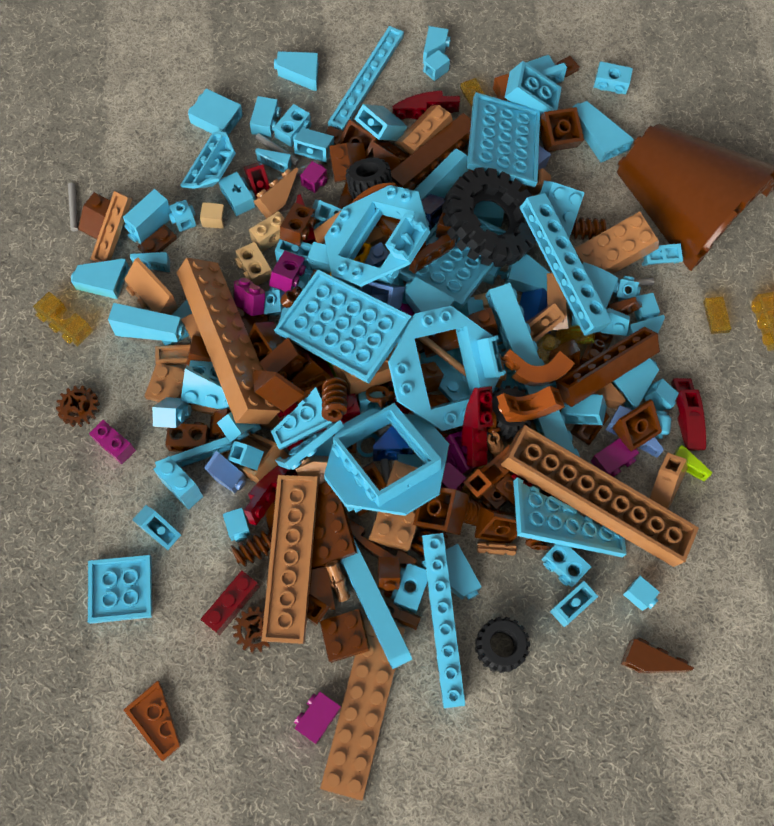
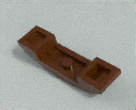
M348 519L353 538L378 559L379 557H399L400 566L406 567L407 564H417L415 558L400 549L396 556L364 538L365 528Z

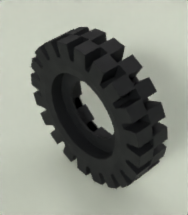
M482 167L475 168L473 172L471 170L465 172L448 191L444 198L445 202L442 205V213H445L442 218L444 226H451L447 231L451 240L460 238L456 246L461 252L467 247L470 248L467 255L469 258L475 261L481 255V264L489 266L493 262L494 267H503L505 264L509 266L519 261L537 243L520 210V206L526 198L532 195L527 189L521 193L518 191L522 184L517 179L511 184L508 183L509 174L502 171L497 177V169L488 168L484 171ZM491 201L499 205L507 214L509 220L508 230L501 235L488 229L484 231L480 227L482 224L474 214V208L477 203Z

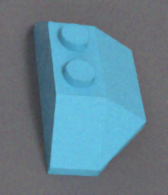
M213 132L180 184L182 188L213 187L220 181L236 154L226 132Z

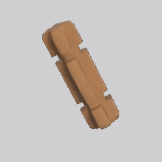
M481 541L477 544L478 553L488 552V554L499 555L507 553V555L514 556L517 551L516 544L508 543V545H505V543L496 542L486 544V542Z

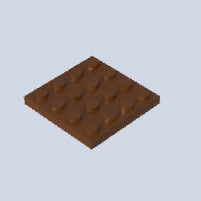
M327 481L318 486L311 570L325 566L328 562L338 561L357 554L345 506ZM275 501L265 513L271 537Z

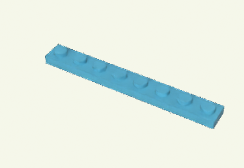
M391 26L388 27L329 119L328 126L345 130L349 119L353 118L404 37L403 31Z

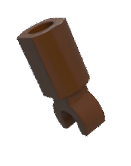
M393 603L388 604V607L394 610V613L391 615L393 619H397L398 623L412 629H417L421 620L420 616L404 609L401 611Z

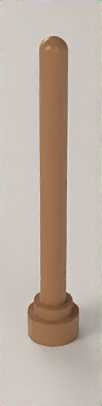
M427 336L417 338L466 377L464 365Z

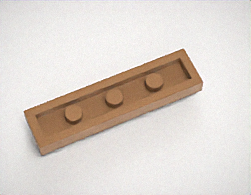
M114 191L91 260L103 262L112 259L124 224L123 216L128 213L132 198Z

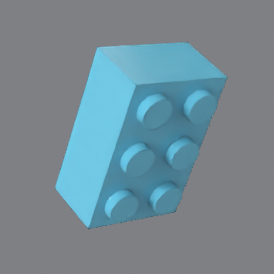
M522 61L509 73L504 98L512 103L539 110L541 117L544 112L558 110L562 87Z
M544 180L540 194L546 193L568 238H570L585 192Z

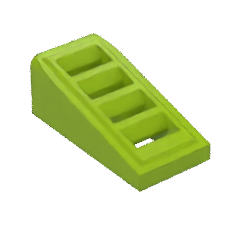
M680 445L676 449L674 455L687 459V473L702 481L711 476L712 472L687 448Z

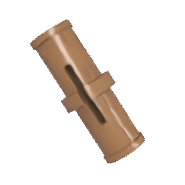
M495 432L492 433L493 437L490 434L487 436L488 448L493 459L504 450V444L500 440L499 434Z
M334 560L326 563L325 567L330 576V584L334 587L338 601H347L351 596L346 587V578L342 575L338 561Z

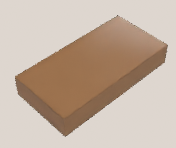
M190 344L155 346V363L165 365L186 364Z

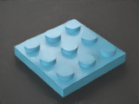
M151 555L88 561V623L153 617Z

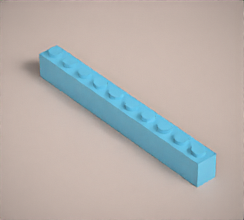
M508 283L488 290L485 296L489 307L492 309L506 351L511 349L530 365L543 366L544 362L537 353V344L530 335V326L524 320V310L517 302L515 288H512L511 284ZM519 382L521 390L524 389L526 391V395H531L548 386H552V383L545 386H529ZM560 410L533 420L539 434L580 457L578 450L574 449L572 434L567 430L565 416Z

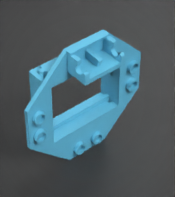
M389 185L343 207L324 236L332 277L361 287L375 280L392 285L400 270L412 263L430 234L429 222L426 218L420 193ZM382 215L400 219V222L385 244L390 254L381 268L354 260Z
M452 306L415 313L388 361L397 402L441 431L463 425L470 397L430 407L415 338L456 329L470 396L474 388L492 386L493 392L500 376L506 374V370L502 368L496 342L498 335L492 336Z
M393 403L382 410L369 409L344 423V427L335 433L324 477L349 512L353 509L355 512L366 509L405 516L440 495L449 443L432 424L420 416L402 413L397 405ZM391 423L424 465L379 491L346 448Z

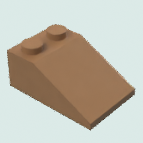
M250 432L249 436L241 441L238 439L234 440L264 451L258 470L232 463L247 478L256 483L278 466L275 461L278 457L282 459L288 457L287 453L283 449L280 450L275 442ZM231 450L220 454L228 459Z

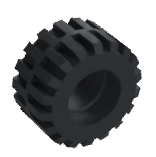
M364 158L354 162L346 171V180L350 196L353 199L370 187L382 183H393L390 166L383 159Z
M508 385L505 389L500 387L492 393V409L496 415V427H500V431L495 433H498L500 437L504 436V439L508 440L510 436L514 439L517 432L524 425L530 427L533 420L507 422L498 408L497 396L502 393L514 397L527 396L525 394L526 391L524 389L518 390L517 386L511 388Z
M496 617V619H491L484 624L477 634L475 651L478 653L479 661L484 663V667H489L490 671H499V673L513 671L526 660L525 658L529 654V635L524 632L525 628L523 625L519 626L517 624L518 621L515 619L511 621L509 617ZM503 633L511 638L514 650L510 656L501 657L494 653L490 644L493 635Z

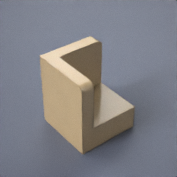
M202 202L200 214L202 227L224 228L222 219L223 204Z

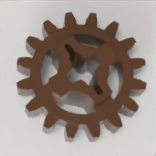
M75 385L72 391L67 388V394H60L62 400L56 401L60 405L56 407V410L59 412L58 416L60 419H63L65 424L70 423L72 427L76 423L80 427L83 426V422L90 424L89 419H96L94 413H99L100 411L96 407L100 405L97 395L90 388L86 390L83 385L80 389Z
M257 606L256 611L249 607V613L246 614L242 611L243 617L241 619L236 617L235 620L238 622V625H234L233 629L237 633L233 634V637L239 638L236 642L238 646L244 644V651L250 648L251 653H254L255 649L258 648L260 653H262L264 646L268 649L270 648L269 642L253 643L255 640L262 638L264 611L261 612L259 606ZM257 616L255 620L248 621L249 618ZM258 626V628L260 629V632H259V633H258V632H255V633L253 634V631L251 630V628H252V627H255V628H256V627ZM242 627L246 629L247 632L245 639L242 635Z

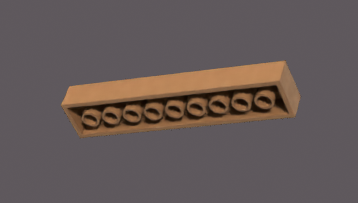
M186 258L176 273L235 423L269 424L279 413L280 409L254 392L253 372L254 370L263 371V368L259 363L260 361L219 264Z
M526 425L517 432L501 466L669 565L675 567L686 562L699 527Z

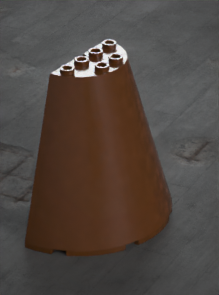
M657 124L654 127L649 126L642 137L638 136L636 138L633 148L626 157H622L618 162L617 174L668 243L681 244L683 263L690 271L704 259L712 248L713 242L724 233L731 222L760 193L767 197L774 190V165L662 124Z

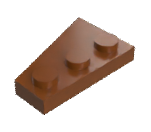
M157 681L123 710L161 761H165L181 745L160 681Z

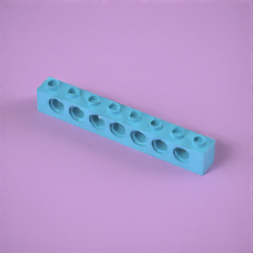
M546 193L527 197L520 206V210L584 336L604 330L612 322L610 316L604 308L601 298L588 277Z
M444 534L422 535L443 707L465 706Z

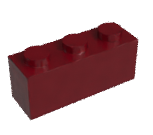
M241 570L200 620L220 636L260 586Z

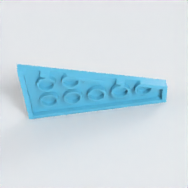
M517 477L513 481L517 536L617 557L627 555L625 538L605 526L594 523L593 519L588 516L583 517L577 513L576 509L552 496L547 497L539 492L538 488L523 484V480Z

